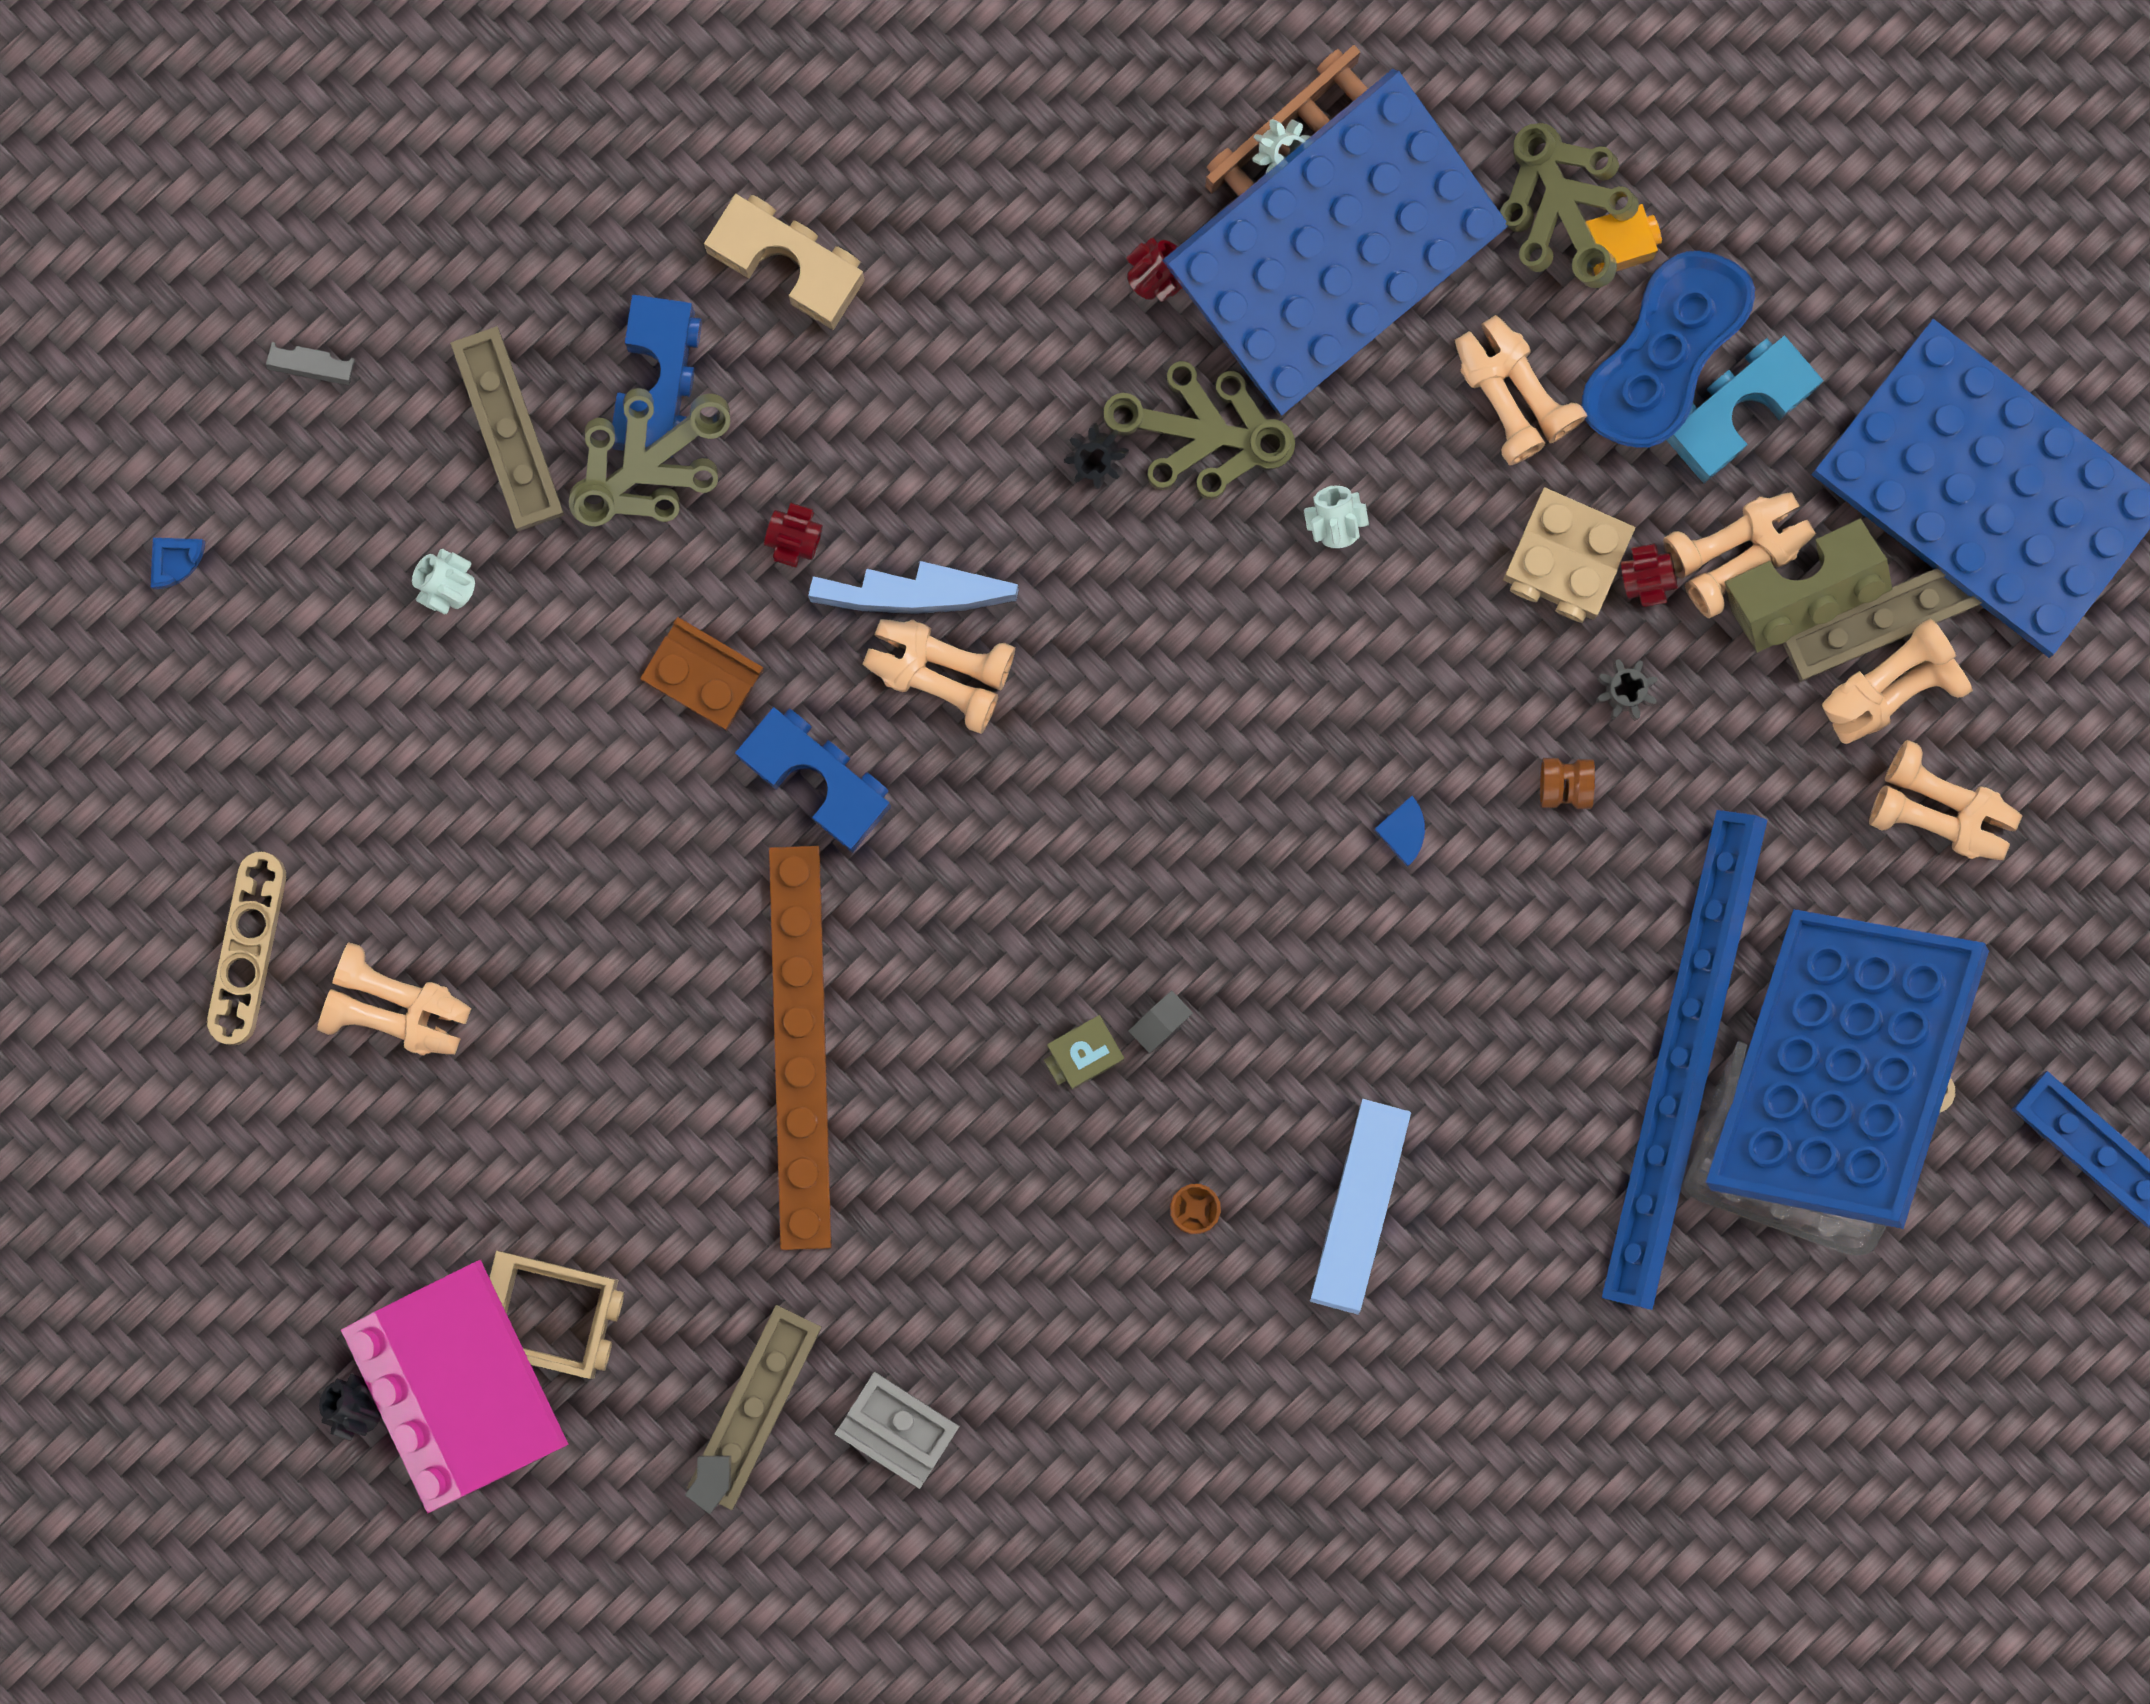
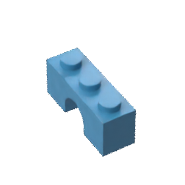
M1785 335L1775 344H1772L1766 338L1744 357L1750 365L1736 376L1728 370L1707 388L1712 396L1698 408L1693 404L1685 423L1675 434L1666 440L1703 484L1737 457L1748 445L1733 426L1732 412L1734 406L1744 401H1757L1767 406L1777 419L1781 420L1812 394L1824 381Z

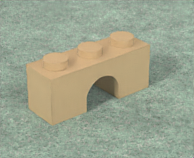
M735 193L704 243L707 254L750 279L759 263L767 257L783 255L791 258L800 267L799 279L789 294L791 305L834 330L865 281L863 271L858 269L861 262L852 254L837 246L831 252L817 244L815 241L818 235L803 224L793 221L788 226L773 217L776 210L762 199L750 195L749 199L746 200Z

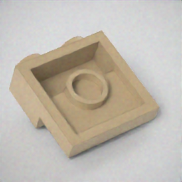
M1544 487L1503 581L1512 584L1510 591L1521 598L1537 602L1539 597L1558 604L1555 611L1564 617L1583 623L1585 617L1594 620L1599 614L1636 527Z

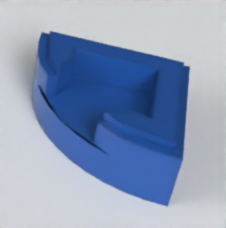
M153 538L151 588L164 589L172 587L188 578L202 559L205 541L203 539Z
M1413 796L1407 799L1374 829L1407 867L1420 852L1425 835L1424 817L1420 806Z

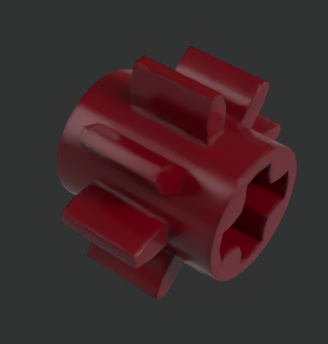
M1150 238L1145 244L1140 243L1126 257L1128 262L1134 266L1128 271L1127 280L1131 288L1142 298L1152 300L1157 296L1159 301L1163 302L1169 296L1173 297L1182 289V286L1162 261L1178 248L1174 243L1168 240H1161L1157 243L1154 238Z
M790 503L787 513L774 510L764 540V546L775 549L773 554L774 561L797 568L800 557L813 560L823 530L822 524L812 521L814 516L813 509Z
M1655 543L1631 548L1633 560L1621 562L1622 576L1628 599L1640 596L1641 604L1644 607L1667 603L1665 591L1678 589L1671 552L1658 554Z

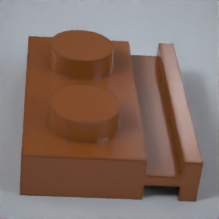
M677 617L668 635L665 636L640 679L728 731L757 679L763 673L764 668Z

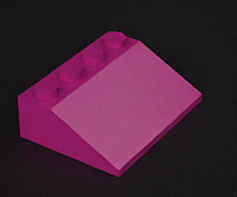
M481 1260L453 1272L341 1329L427 1514L569 1445Z

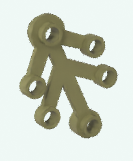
M1537 123L1523 127L1514 140V157L1521 167L1510 198L1502 205L1500 213L1507 221L1505 224L1508 225L1509 229L1515 232H1522L1531 226L1534 212L1528 203L1539 175L1546 190L1530 236L1520 248L1519 257L1521 262L1534 272L1544 271L1551 265L1553 251L1548 245L1557 219L1560 216L1577 251L1572 261V269L1575 276L1591 288H1601L1609 284L1617 271L1616 259L1605 247L1596 243L1577 203L1606 209L1614 218L1624 221L1636 214L1639 208V201L1628 188L1623 186L1609 189L1565 179L1557 163L1586 168L1596 179L1605 181L1611 179L1617 173L1619 168L1618 158L1608 148L1603 146L1589 149L1562 143L1560 134L1548 124ZM1542 143H1546L1543 151L1534 156L1535 148ZM1603 157H1608L1607 165L1603 169L1596 170L1597 162ZM1622 197H1628L1626 206L1623 209L1615 210L1617 201ZM1523 208L1521 218L1517 221H1511L1512 213L1517 209ZM1542 248L1541 257L1536 261H1530L1532 252ZM1599 263H1605L1602 271L1596 276H1592L1593 268Z
M1179 361L1170 366L1167 372V384L1171 390L1182 394L1198 419L1143 409L1140 401L1128 393H1119L1112 396L1104 407L1103 417L1105 425L1111 432L1115 429L1118 430V435H1130L1137 429L1193 440L1168 458H1159L1150 464L1148 468V481L1158 490L1171 488L1179 474L1222 446L1243 449L1218 469L1206 468L1198 475L1196 482L1198 493L1205 499L1214 500L1223 495L1226 485L1256 465L1264 469H1276L1285 465L1292 457L1295 449V438L1291 429L1279 420L1264 418L1245 390L1246 383L1243 376L1236 371L1222 373L1216 381L1215 390L1219 399L1233 404L1247 429L1230 426L1225 423L1196 380L1197 373L1195 368L1185 361ZM1176 370H1187L1191 375V381L1184 386L1177 385L1172 379V375ZM1226 379L1236 380L1240 385L1239 392L1235 395L1225 394L1221 389L1222 382ZM1119 408H1127L1132 412L1133 419L1128 424H1119L1114 419L1115 411ZM1268 436L1276 438L1279 442V449L1274 453L1264 452L1260 446L1263 438ZM1158 466H1167L1172 471L1171 479L1167 482L1157 481L1153 476L1154 469ZM1208 475L1218 477L1221 482L1220 488L1215 492H1208L1202 486V480Z
M636 388L630 390L623 400L624 414L627 417L623 466L606 478L607 450L611 449L615 443V428L605 418H595L589 421L585 427V443L589 448L586 478L577 482L570 491L569 508L572 515L578 521L588 526L603 525L610 521L615 514L653 516V518L661 522H668L676 518L680 510L679 497L670 488H658L650 496L626 494L623 492L635 483L691 487L699 493L712 491L718 483V470L715 463L711 460L700 458L693 461L689 466L662 463L697 436L708 439L722 436L728 430L731 420L730 408L726 400L716 394H704L697 397L691 404L690 415L645 449L647 423L654 413L653 397L645 389ZM641 400L647 403L648 406L642 411H635L630 408V404ZM705 407H716L719 412L715 416L707 417L701 413V410ZM596 430H604L609 436L604 440H595L591 437V434ZM702 470L708 471L712 475L705 481L697 480L694 477L697 472ZM589 495H599L603 500L598 504H590L586 502L585 498ZM666 499L673 503V506L667 510L656 507V503L660 500Z

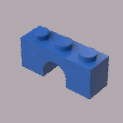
M632 295L625 338L627 350L631 353L651 356L659 362L661 367L660 378L657 384L648 391L653 397L654 413L647 423L646 449L687 418V416L679 415L682 396L690 397L692 393L694 367H688L687 361L689 348H698L702 319L694 318L695 311L692 303ZM617 393L612 422L615 428L613 449L624 451L627 417L624 414L623 400L626 394ZM641 400L630 404V408L635 411H642L648 406L647 403Z
M773 707L735 752L736 756L775 789L791 773L798 770H813L822 775L827 782V797L812 818L819 826L854 853L890 810V803L884 799L889 790L867 772L861 778L855 775L845 766L850 761V758L829 740L823 746H820L807 735L812 726L789 708L783 715Z

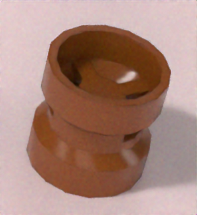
M1543 758L1540 775L1541 808H1557L1561 803L1572 804L1576 809H1592L1595 789L1594 760L1578 759L1573 764H1564L1558 758Z
M1189 1184L1180 1188L1170 1203V1216L1174 1225L1188 1234H1202L1210 1230L1218 1222L1221 1213L1220 1201L1216 1193L1202 1184Z

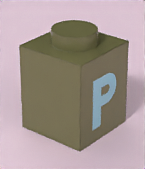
M1098 1015L1047 1044L1051 1055L1043 1060L1057 1085L1067 1081L1071 1090H1074L1123 1062L1125 1058L1101 1016Z

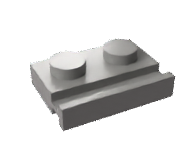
M874 1372L835 1432V1435L920 1489L960 1426Z

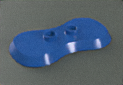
M1686 251L1665 261L1653 273L1647 283L1639 318L1629 338L1614 354L1597 367L1584 387L1581 406L1587 414L1585 420L1589 426L1598 434L1611 441L1637 448L1660 444L1675 434L1685 423L1691 411L1698 377L1705 363L1713 352L1729 340L1749 318L1755 300V287L1750 275L1735 262L1710 252Z

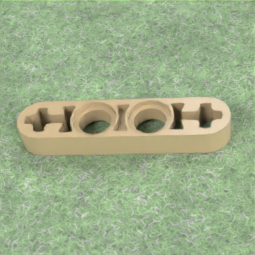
M255 852L248 855L241 862L238 869L207 1017V1027L210 1034L217 1041L226 1045H239L246 1042L253 1035L256 1028L286 883V870L283 863L277 857L266 852ZM262 861H268V869L275 873L274 881H265L261 896L264 898L272 897L270 907L256 901L243 902L245 892L255 896L257 881L249 877L251 868L259 869ZM249 910L260 911L266 920L264 932L256 938L244 937L238 928L240 917ZM239 959H247L255 967L253 982L244 988L235 987L228 977V970L231 964ZM224 990L238 996H251L249 1006L242 1002L238 1004L237 1017L244 1020L243 1029H234L232 1037H227L226 1028L219 1025L220 1016H229L233 1004L232 1000H222Z

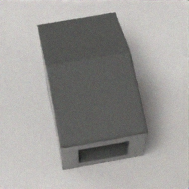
M1171 990L1128 1031L1150 1054L1178 1029L1193 1012Z
M697 1456V1479L685 1496L711 1514L731 1488V1456Z

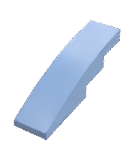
M920 561L916 580L866 569L862 588L813 576L808 596L810 601L814 603L859 611L920 614L964 611L1016 601L1018 584Z
M1362 1099L1335 1205L1331 1213L1310 1302L1359 1315L1411 1115L1410 1111Z

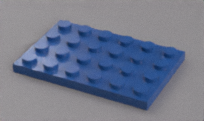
M1392 69L1162 261L1275 412L1283 415L1505 230L1508 225L1505 224L1507 221L1400 71Z
M1932 319L1811 474L1933 569L1937 568L1946 575L1944 577L1969 597L1974 596L1982 602L1980 605L2048 658L2056 653L2150 530V485L1935 319Z
M1793 909L1706 1179V1184L1710 1190L1904 1229L1988 957L1989 950L1986 944Z

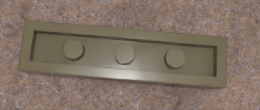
M498 326L451 342L450 344L516 530L519 532L564 516L563 508Z
M1936 568L1892 587L1893 590L1882 594L1873 602L1863 603L1837 615L1830 622L1818 624L1792 636L1783 645L1799 681L1802 682L1910 636L1916 627L1930 618L1938 624L1980 606L1982 602L1974 596L1969 597L1944 577L1946 575Z
M779 1305L775 1306L702 1455L731 1456V1488L719 1503L730 1510L734 1509L822 1329V1326ZM697 1468L687 1486V1489H689L697 1479Z

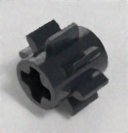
M1093 423L1089 428L1086 439L1078 433H1075L1070 438L1071 444L1078 450L1069 453L1064 458V463L1075 465L1078 472L1074 479L1075 482L1081 481L1084 477L1093 479L1096 489H1100L1104 483V475L1106 473L1115 479L1121 476L1123 471L1115 462L1125 458L1129 453V449L1118 448L1115 441L1118 430L1115 429L1109 435L1099 433L1097 423ZM1098 447L1105 454L1100 461L1094 464L1088 458L1091 452Z
M350 1374L347 1381L337 1378L335 1382L325 1388L319 1402V1411L323 1417L321 1421L323 1424L332 1426V1435L351 1441L355 1433L366 1436L367 1432L373 1430L381 1419V1414L365 1380L360 1376Z

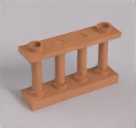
M1353 45L1344 54L1339 49L1332 52L1318 66L1317 71L1320 75L1271 119L1280 122L1285 129L1292 119L1295 120L1300 116L1316 133L1330 119L1314 102L1335 83L1352 101L1368 89L1351 70L1358 64L1360 57L1359 49ZM1270 120L1255 134L1263 136L1265 132L1270 130ZM1255 134L1236 151L1232 152L1229 148H1226L1208 164L1207 169L1210 171V174L1206 176L1205 187L1211 194L1225 182L1238 196L1254 184L1241 167L1259 152V142L1253 138ZM1282 144L1278 153L1287 156L1290 149Z

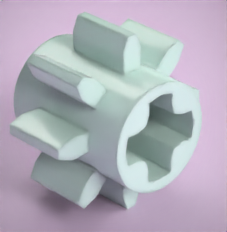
M1271 119L1269 124L1270 130L1265 132L1263 136L1255 134L1253 137L1259 142V153L1252 158L1253 162L1259 165L1269 164L1266 173H1268L1287 157L1278 153L1282 144L1290 147L1289 155L1311 137L1309 135L1299 136L1303 124L1292 119L1285 130L1280 122Z
M1329 486L1320 490L1313 497L1315 507L1304 509L1307 530L1312 531L1314 541L1322 540V543L1330 548H1343L1353 544L1360 537L1358 527L1369 525L1366 504L1360 502L1359 493L1351 494V491L1343 486Z
M440 549L437 556L433 554L424 556L417 564L412 576L413 586L421 591L416 601L443 614H447L450 607L454 609L463 607L469 601L475 587L474 577L466 573L471 566V562L444 549Z

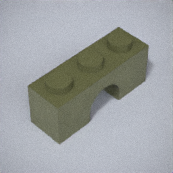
M1861 519L1815 539L1821 569L1808 579H1786L1776 571L1771 561H1768L1725 581L1731 612L1757 653L1773 645H1780L1792 636L1818 624L1830 622L1837 615L1863 603L1873 602L1882 594L1893 590L1887 558Z

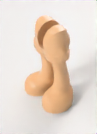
M1495 315L1481 324L1487 340L1496 352L1495 356L1488 357L1484 348L1470 331L1454 341L1462 362L1461 373L1464 375L1465 380L1472 388L1481 387L1501 419L1507 439L1501 449L1502 456L1508 465H1514L1539 452L1545 446V442L1537 429L1531 426L1521 413L1504 382L1506 377L1512 380L1533 411L1543 434L1550 444L1580 425L1587 417V414L1578 403L1560 405L1547 394L1526 358L1531 352L1528 343L1523 339L1522 334L1512 331L1502 319Z
M1792 492L1771 498L1758 497L1743 507V517L1705 538L1690 540L1685 533L1679 531L1672 532L1664 537L1666 553L1671 552L1676 575L1681 579L1730 549L1749 540L1753 543L1752 547L1719 568L1700 574L1686 582L1685 589L1687 594L1705 617L1711 618L1723 611L1725 603L1723 595L1727 591L1725 581L1768 561H1771L1772 565L1776 568L1784 566L1790 561L1795 560L1799 550L1814 537L1816 533L1808 519L1795 526L1783 529L1781 534L1773 526V523L1776 521L1779 523L1788 514L1800 507Z
M1930 618L1915 628L1911 638L1889 658L1865 675L1860 671L1853 674L1845 683L1836 687L1832 694L1823 702L1822 707L1828 719L1833 722V728L1842 743H1851L1883 729L1890 724V716L1904 702L1927 688L1938 686L1946 690L1951 696L1957 698L1964 697L1973 691L1968 678L1954 659L1956 657L1954 649L1935 621Z
M880 619L874 635L890 643L892 646L903 648L906 651L903 658L898 659L895 655L868 649L863 665L881 677L885 686L891 687L896 691L907 692L910 687L940 697L957 706L965 714L966 727L971 731L982 734L994 712L998 701V694L982 688L966 686L926 668V663L932 662L964 673L1001 691L1013 662L1015 647L1006 643H999L988 654H976L958 649L931 637V628L915 620L899 622Z
M1906 740L1895 755L1885 776V781L1934 799L1958 811V815L1953 817L1925 807L1908 799L1902 792L1886 785L1881 788L1876 797L1869 825L1879 830H1888L1894 823L1914 825L1952 841V849L1956 853L1967 856L1970 859L1980 856L1994 860H2004L2010 843L1991 832L1981 830L1982 821L2009 831H2016L2023 815L2004 802L2000 793L1994 792L1987 787L1980 786L1974 792L1936 777L1922 765L1923 752L1921 747L1917 743Z
M348 942L339 961L332 984L359 990L406 1008L407 1013L406 1015L365 1004L344 993L330 989L322 1009L317 1030L327 1035L337 1033L344 1025L365 1026L404 1040V1048L412 1053H418L422 1056L431 1052L455 1055L461 1038L450 1035L437 1026L435 1029L428 1027L429 1016L433 1013L439 1015V1019L453 1020L466 1024L471 1008L453 997L447 987L433 982H426L423 988H419L388 978L374 971L365 962L364 949L360 945Z

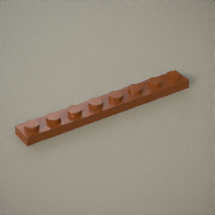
M820 846L769 848L780 1248L781 1250L832 1248Z

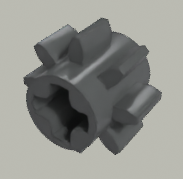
M1617 659L1613 663L1615 671L1613 678L1607 674H1600L1597 680L1600 684L1607 687L1606 693L1601 694L1596 699V702L1605 703L1608 701L1613 707L1611 719L1617 718L1621 711H1629L1631 718L1636 721L1640 718L1638 707L1640 703L1647 706H1654L1657 700L1647 693L1648 687L1654 685L1658 679L1657 677L1645 678L1640 672L1643 667V661L1639 660L1632 669H1625L1621 660ZM1621 678H1624L1628 685H1637L1639 690L1632 696L1633 702H1629L1626 695L1617 696L1615 690L1621 684Z

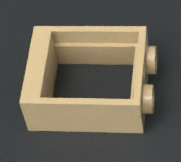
M496 1251L490 1280L506 1314L518 1269L601 1289L583 1362L523 1348L531 1365L588 1379L595 1378L597 1369L605 1371L612 1346V1341L604 1340L608 1321H618L624 1299V1292L616 1290L619 1280Z

